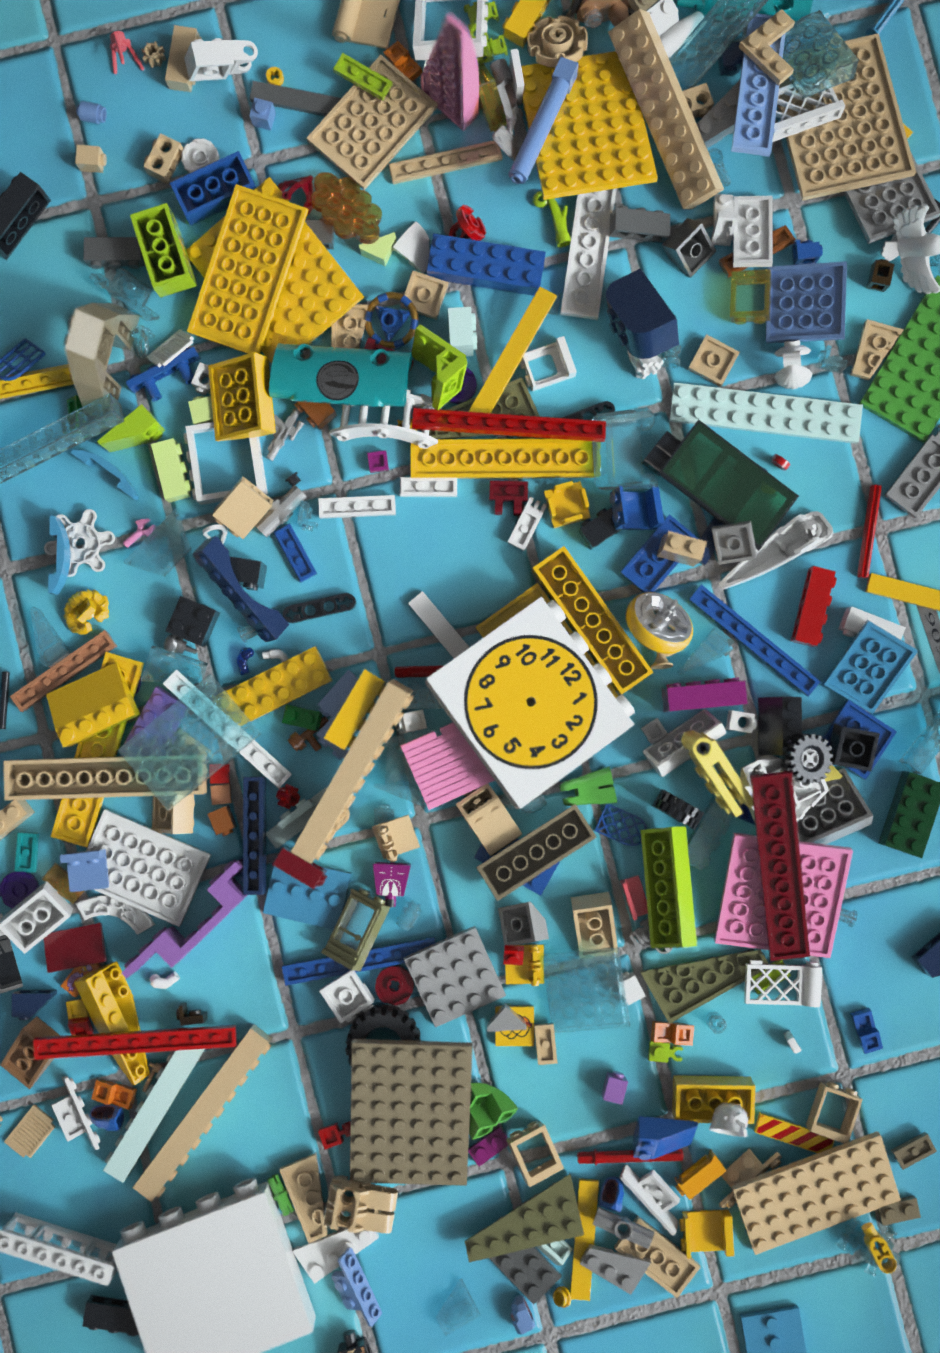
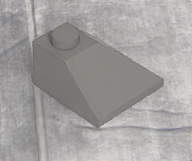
M531 902L498 908L504 945H519L549 939L546 920Z

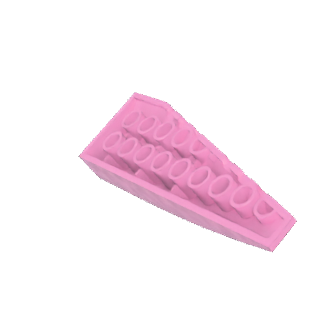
M448 14L442 25V30L439 32L440 36L436 39V44L433 46L429 59L426 62L427 65L423 69L424 72L421 74V89L438 104V109L464 131L479 115L478 66L475 50L466 28L451 14Z

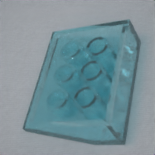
M820 10L803 16L794 23L793 28L785 33L783 59L794 69L793 74L788 79L803 99L854 79L859 59Z

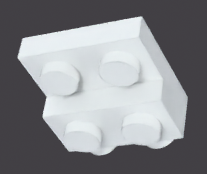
M349 970L320 989V993L340 1024L344 1021L347 1023L352 1021L361 1010L363 1012L369 1010L375 1000L366 984L362 983L356 972Z

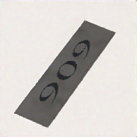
M917 606L940 673V620L937 611Z

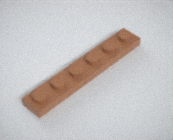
M104 630L12 694L10 698L20 712L26 711L46 697L47 693L56 690L103 657L106 652L116 648V643L109 633Z

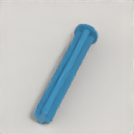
M891 0L874 25L866 30V35L879 33L880 36L881 31L904 0Z

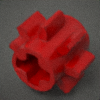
M289 784L279 788L276 794L279 800L277 804L287 809L295 806L300 800V796L297 793L299 789Z

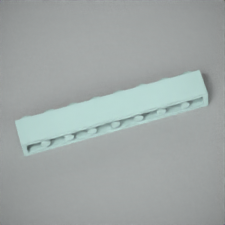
M205 1049L171 1051L166 1059L168 1062L166 1068L162 1067L155 1077L158 1081L155 1085L151 1084L145 1094L148 1096L146 1101L140 1102L135 1110L138 1113L135 1119L131 1118L125 1127L127 1129L124 1136L120 1135L115 1143L117 1147L115 1152H110L104 1161L107 1165L103 1171L122 1183L127 1179Z

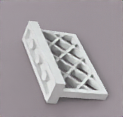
M825 72L779 88L778 97L781 94L791 97L789 102L779 98L777 100V104L786 107L784 113L776 111V117L781 118V120L774 125L772 142L841 117L845 104L843 100H838ZM822 81L824 89L814 87L813 84ZM803 88L808 90V92L804 96L796 93V89ZM810 91L821 95L819 101L808 97ZM824 96L830 98L832 103L825 104L820 101ZM792 98L803 101L802 106L792 104ZM805 102L816 106V108L811 111L803 107L805 105ZM789 108L799 113L797 116L792 117L787 115L786 112Z

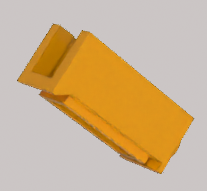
M710 1149L708 1155H704L680 1174V1178L677 1179L675 1177L677 1182L675 1187L682 1196L686 1195L691 1200L724 1174L726 1169Z

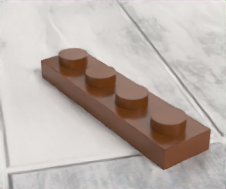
M786 225L773 231V254L795 243V238ZM733 253L719 259V265L728 278L748 268L733 267Z

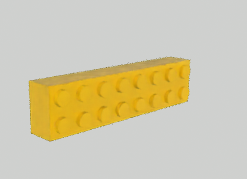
M565 546L532 568L533 574L550 598L564 612L571 628L584 639L589 648L588 652L595 662L600 663L606 669L612 679L610 683L619 695L625 693L653 673Z

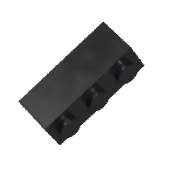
M758 697V755H784V752L781 750L782 747H787L785 742L791 740L790 737L802 734V697Z

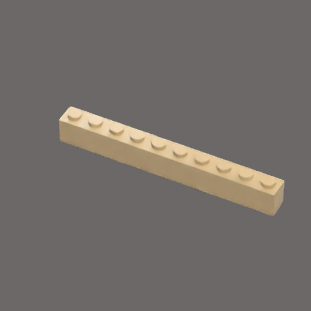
M255 1024L251 1027L133 1186V1189L150 1202H152L155 1196L159 1198L166 1189L163 1185L167 1180L171 1182L178 1173L175 1170L178 1165L183 1166L190 1156L187 1153L191 1148L193 1150L196 1149L201 1142L199 1137L202 1133H208L213 1126L211 1123L214 1117L218 1119L225 1108L222 1107L226 1101L231 1102L236 1095L235 1088L238 1085L242 1087L248 1076H246V1073L249 1069L253 1071L260 1062L258 1057L261 1053L265 1055L272 1046L269 1044L272 1037Z

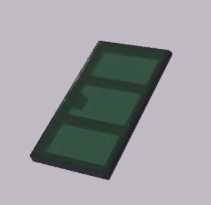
M699 419L658 472V475L724 525L751 520L755 546L758 551L799 497V495Z

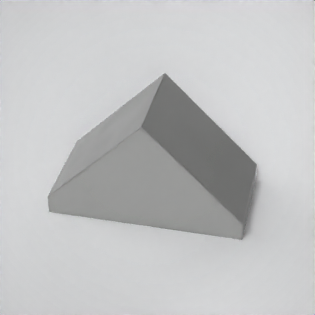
M506 1003L487 1023V1032L527 1030L526 1021Z

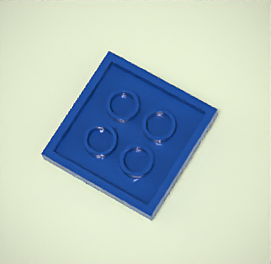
M846 700L822 739L828 741L826 745L830 744L834 723L880 733L872 767L873 770L897 731L852 701ZM846 767L864 780L871 773L870 771Z

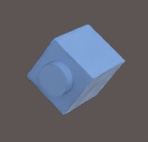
M254 98L249 115L253 126L271 131L276 115L273 102Z

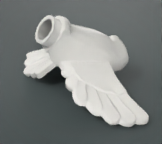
M916 205L905 208L903 212L898 213L897 217L893 218L896 234H894L891 241L884 243L881 255L888 261L900 256L903 281L908 283L911 288H915L918 293H939L940 286L931 272L929 257L940 254V235L925 231L924 217L929 209L928 205Z

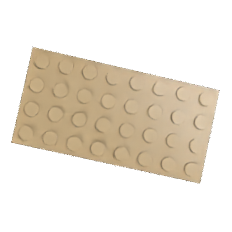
M878 1131L731 1186L755 1255L901 1201L882 1137Z

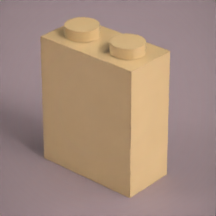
M242 476L214 509L212 516L217 523L228 527L234 536L244 539L272 507L273 500Z
M668 531L661 538L657 557L694 567L702 561L707 542Z

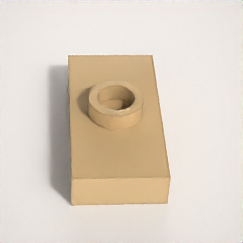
M534 1024L538 1065L557 1064L554 1024Z

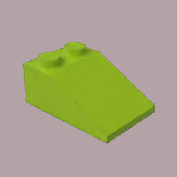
M141 404L97 442L111 453L157 441L166 430Z

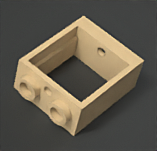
M820 1081L806 1127L813 1133L847 1143L850 1140L863 1099L857 1095V1091L846 1087L844 1090L839 1088V1085L834 1082L828 1081L824 1083ZM827 1091L850 1099L840 1129L817 1122Z
M541 1121L529 1123L526 1129L514 1131L506 1139L524 1182L529 1187L564 1169L549 1133ZM541 1133L552 1159L528 1172L517 1145Z

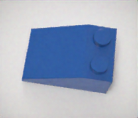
M639 1116L633 1134V1157L640 1158L641 1160L655 1159L691 1145L698 1122Z

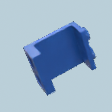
M618 486L610 492L609 500L612 505V520L615 529L655 530L665 524L659 487H651L646 492H623V486Z

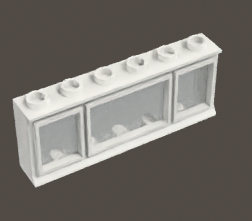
M17 1212L0 1229V1252L108 1286L118 1271L112 1253L117 1244Z

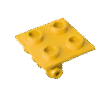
M544 944L518 945L524 946L523 965H505L506 984H531V986L544 984Z

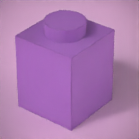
M613 1071V1073L607 1072L601 1094L603 1100L620 1105L623 1104L628 1080L623 1073Z

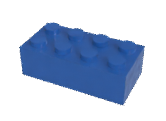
M239 151L170 182L190 226L228 209L236 184L252 190L256 189Z

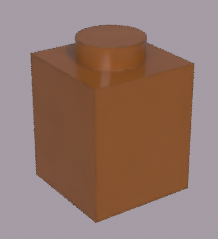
M229 805L208 813L216 835L222 833V836L233 833V828L237 827Z

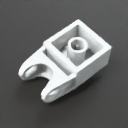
M221 38L211 41L194 40L191 42L184 58L189 81L222 80L231 74L248 72L252 65L251 62L258 55V50L254 43L246 40H222ZM250 47L253 50V55L249 56L244 53L243 48ZM247 63L246 67L240 66L241 64Z

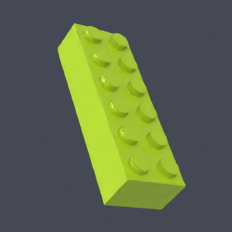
M686 826L641 830L651 948L697 946Z

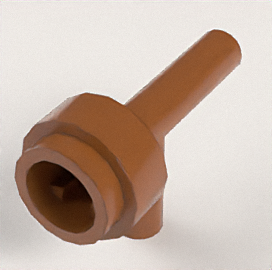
M325 716L321 719L319 729L329 721ZM307 729L300 735L295 731L287 740L296 752L307 747L304 742L305 740L309 742L315 752L321 748V745L313 736L317 731Z

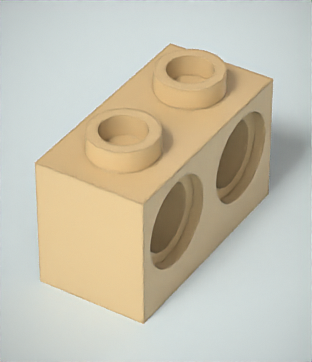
M707 83L683 91L694 118H703L713 108L714 102Z
M160 133L152 144L150 154L144 160L143 167L147 174L169 184L181 160L183 151L181 143ZM165 148H170L169 151L163 152ZM162 164L160 168L155 169L156 165Z

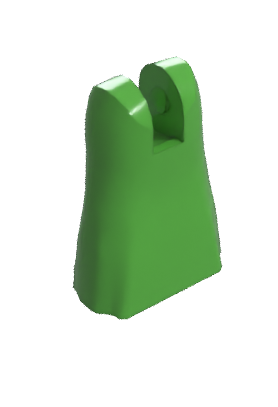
M610 766L568 780L559 785L560 791H570L572 789L575 791V796L562 799L563 805L573 806L576 804L578 806L617 803Z

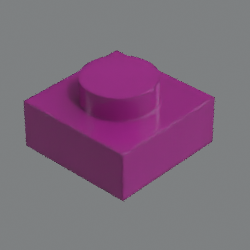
M386 450L367 453L370 473L389 471Z

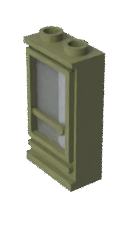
M359 888V890L351 889V894L326 947L321 952L352 971H361L390 910V907L384 904V899L377 896L374 898L369 896L370 892L363 888Z

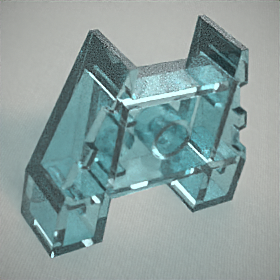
M424 729L390 738L386 743L384 742L382 745L388 746L385 784L375 783L374 787L420 806L427 807L400 745L432 731H435L438 737L442 735L440 729Z

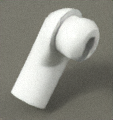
M175 971L166 978H160L159 975L153 974L150 977V985L153 988L167 989L177 982L180 977Z

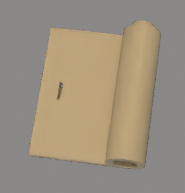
M340 0L332 35L336 41L341 43L351 42L388 49L400 0Z

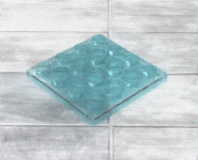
M619 947L544 954V956H541L551 1024H554L555 1033L625 1028L630 1026Z

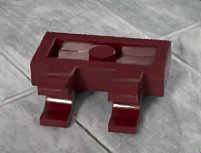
M490 480L489 501H495V515H502L503 501L514 502V516H521L522 502L528 501V481Z

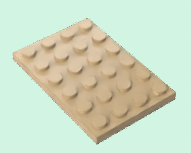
M382 55L369 68L392 81V87L382 101L358 86L353 85L307 137V142L363 190L371 184L438 108V104Z

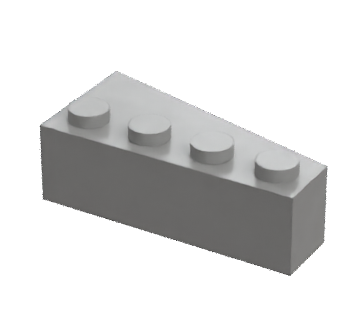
M740 80L697 123L706 148L711 147L726 135L734 132Z

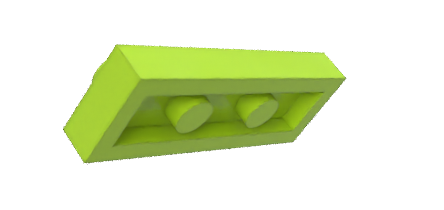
M344 53L341 54L333 68L335 74L382 101L392 87L391 80Z

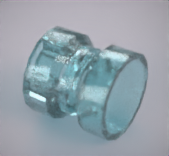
M681 345L663 352V367L677 368L681 366V359L679 358Z

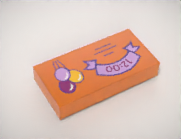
M97 963L74 968L61 984V987L73 997H78L79 992L74 982L89 972L100 968L101 965Z

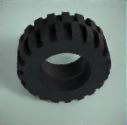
M383 1004L382 1007L375 1005L370 1010L361 1012V1015L357 1016L346 1038L347 1046L345 1050L346 1055L349 1057V1065L352 1066L353 1039H366L373 1029L386 1027L394 1030L401 1040L421 1041L420 1030L416 1027V1021L413 1018L411 1019L409 1013L405 1010L402 1012L399 1010L400 1007L394 1006L392 1008L388 1007V1004Z

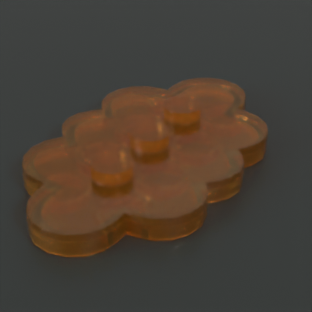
M329 172L319 173L314 179L316 191L311 196V205L316 211L322 213L323 222L333 226L334 233L340 238L350 239L355 237L364 244L375 243L380 234L378 224L382 220V210L378 205L372 203L371 195L367 191L360 190V185L350 177L338 179Z

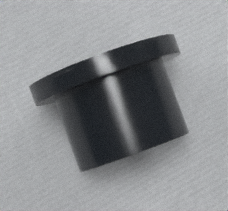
M298 472L288 477L285 482L288 481L292 487L301 481L297 475Z

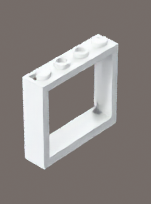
M415 0L413 32L415 60H428L432 48L436 44V40L424 41L426 2L452 0ZM477 0L476 38H471L476 57H483L484 46H487V37L484 33H487L488 30L487 20H485V17H488V5L485 2H489V0Z
M214 422L185 426L184 440L189 447V451L186 452L187 460L191 463L192 470H189L191 481H194L195 487L192 489L193 498L200 505L221 502L229 491L203 495L194 437L196 433L214 431ZM259 437L249 438L256 487L265 494H268Z

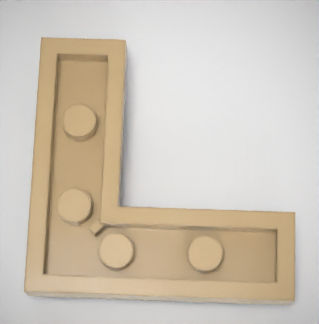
M782 9L739 44V48L778 86L790 77L794 71L770 47L771 44L793 28L795 23Z

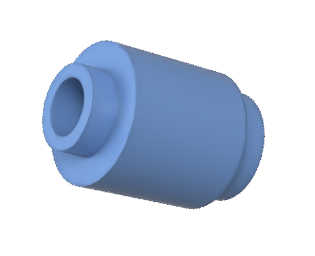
M81 101L76 108V114L81 121L95 124L105 123L107 111L101 104Z

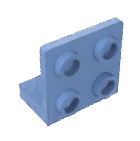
M106 849L60 855V863H67L70 892L109 887Z

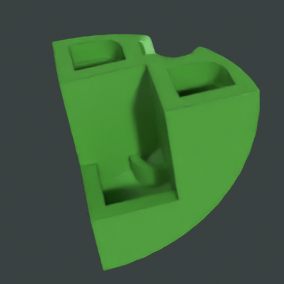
M471 1083L469 1134L472 1140L491 1133L494 1126H497L498 1123L507 1122L518 1110L515 1103L504 1092L491 1085Z

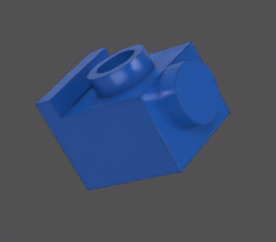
M796 240L792 246L793 265L815 264L823 254L822 245L812 240L803 241L802 243H800V240Z

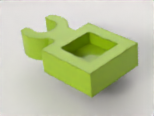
M650 1040L648 1060L668 1063L669 1057H671L675 1061H682V1057L675 1056V1052L677 1050L683 1051V1047L674 1045L671 1048L670 1043L653 1042Z

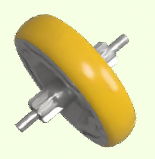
M645 592L635 596L627 606L625 616L628 628L633 636L645 647L662 654H674L682 651L690 643L693 636V625L687 612L678 604V600H673L660 593Z

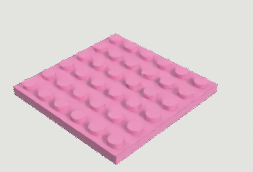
M733 834L714 937L716 944L769 950L756 835ZM799 841L810 956L831 958L853 850L849 847Z

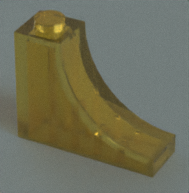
M484 63L477 65L479 104L487 127L491 132H496L502 125L506 126V116L496 81Z

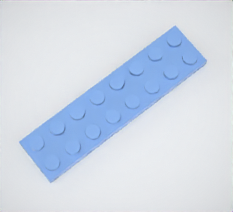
M749 13L746 37L769 20L772 15ZM785 34L770 45L782 58ZM743 53L731 151L770 157L779 86L745 53Z

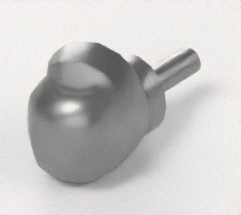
M168 635L163 644L167 655L175 657L178 653L183 654L184 650L196 654L197 650L186 646L187 641H183L184 639L175 635Z

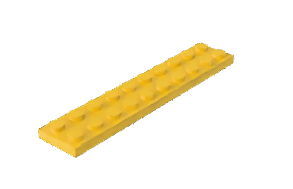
M437 439L438 444L426 449L411 443V478H601V442L565 439Z
M106 652L101 669L117 662L134 698L144 663ZM127 721L78 743L74 758L117 757ZM104 797L61 799L50 837L88 848Z

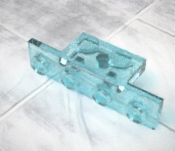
M123 267L118 268L113 281H110L101 273L90 274L89 278L94 281L96 286L106 289L110 292V296L120 299L127 308L137 311L142 319L152 321L160 318L157 313L145 306L153 289Z

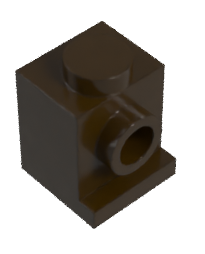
M885 259L876 260L871 265L866 288L885 292L890 287L895 264L889 263Z

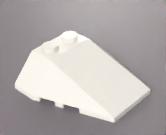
M783 759L757 760L741 768L740 780L751 797L750 775L785 771L786 768L781 766V763H784ZM820 779L821 782L802 783L793 780L797 821L801 820L805 813L811 807H814L829 791L825 779ZM752 806L749 810L755 822L754 807Z

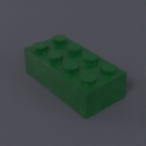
M902 771L878 844L923 858L940 806V782L912 772Z

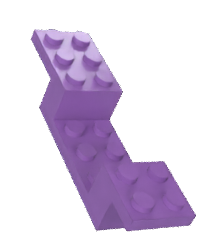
M234 859L223 868L225 872L216 875L209 882L211 886L207 890L221 905L211 913L213 915L212 918L209 916L198 925V932L195 930L184 938L174 926L168 929L164 927L152 937L154 941L151 940L138 951L140 955L137 954L124 965L126 969L121 974L127 979L137 972L156 952L171 968L179 963L248 896L243 895V886L234 878L243 869V859L238 861Z

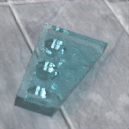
M152 645L141 681L165 682L175 670H178L190 682L202 683L208 663Z

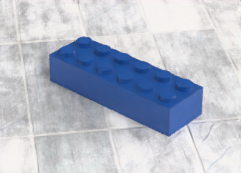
M433 233L427 275L446 282L535 296L541 285L546 252Z

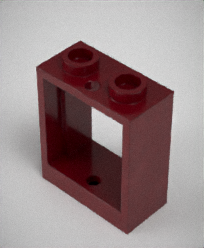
M288 847L282 848L273 866L312 889L324 884L328 877L325 875L326 869L314 862L310 864L293 854L291 852L292 849Z

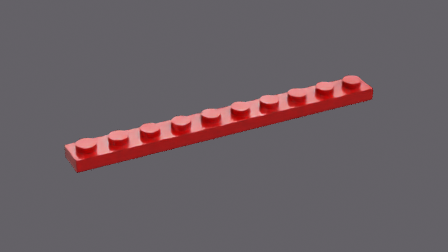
M413 408L412 429L605 442L606 421Z
M236 1025L35 1037L33 1040L34 1060L236 1047L237 1045Z

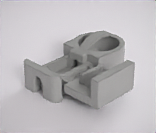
M648 917L640 922V926H644L643 928L639 927L628 935L639 951L644 942H650ZM665 948V950L655 949L661 954H667L673 948Z

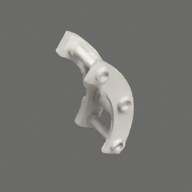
M407 390L402 427L388 425L390 406L382 407L380 424H366L368 406H360L358 424L348 425L350 407L356 405L341 404L343 408L340 427L329 432L330 435L343 442L360 437H380L407 441L424 449L438 444L437 439L429 436V430L419 432L410 429L412 408L435 409L432 407L431 397L424 394L420 396L410 394L411 390Z

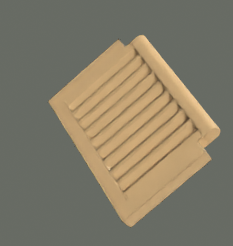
M34 1104L4 1143L23 1158L26 1155L31 1158L56 1127L52 1124L54 1119Z

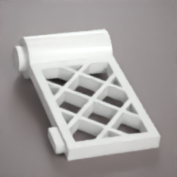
M750 960V964L746 963L744 1003L820 1007L822 966H818V962L806 961L804 965L762 964V960ZM751 969H759L762 973L756 981L751 978ZM773 969H777L781 975L773 982L768 974ZM791 970H798V977L791 982L786 975ZM766 977L771 985L763 991L758 984ZM785 978L790 985L782 992L777 984ZM756 986L762 994L756 999H750V991ZM774 987L780 993L775 1000L767 996ZM792 988L797 991V1000H789L786 996Z

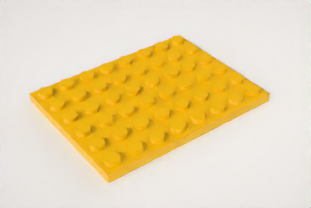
M617 52L583 56L577 61L579 63L578 74L572 89L566 95L536 159L543 200L657 182L658 176L643 113ZM539 63L521 66L524 79L522 101L528 129L550 86L552 74L556 67H547Z
M270 177L255 189V191L289 202L282 198L281 190ZM225 216L186 250L190 261L204 278ZM304 222L261 349L271 364L278 343L309 345L364 298L363 294L306 222Z

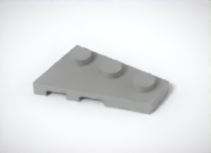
M591 1244L580 1259V1265L630 1295L651 1264L650 1258L633 1257V1254H621L614 1252L612 1249Z

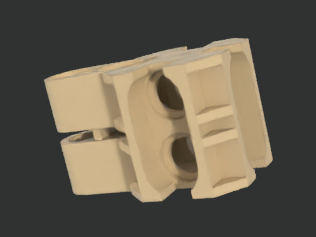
M348 1176L332 1177L324 1219L325 1226L334 1230H338V1226L348 1228L347 1232L352 1233L363 1230L379 1233L392 1232L398 1196L397 1189L371 1183L347 1180ZM352 1191L354 1196L348 1197L344 1192ZM342 1211H349L351 1215L343 1216Z

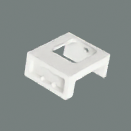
M564 336L557 338L555 343L526 352L519 363L521 369H525L527 374L524 376L528 387L531 386L532 391L573 378L577 372ZM545 355H551L557 369V374L540 381H534L528 362Z

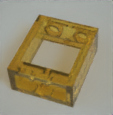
M771 269L733 271L731 273L730 319L732 323L737 325H743L746 322L763 324L765 321H770ZM765 284L764 310L736 312L737 285Z

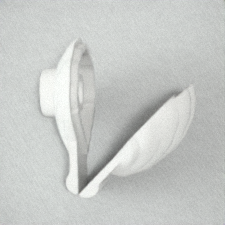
M800 340L785 341L784 347H781L774 353L776 357H783L784 368L776 373L775 380L778 385L786 389L803 387L812 377V372L801 366V355L808 354L811 350L804 345H800Z

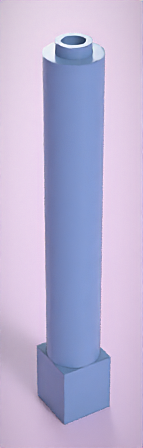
M560 57L552 74L550 86L509 171V177L514 183L523 184L527 181L566 95L570 93L577 78L578 62Z

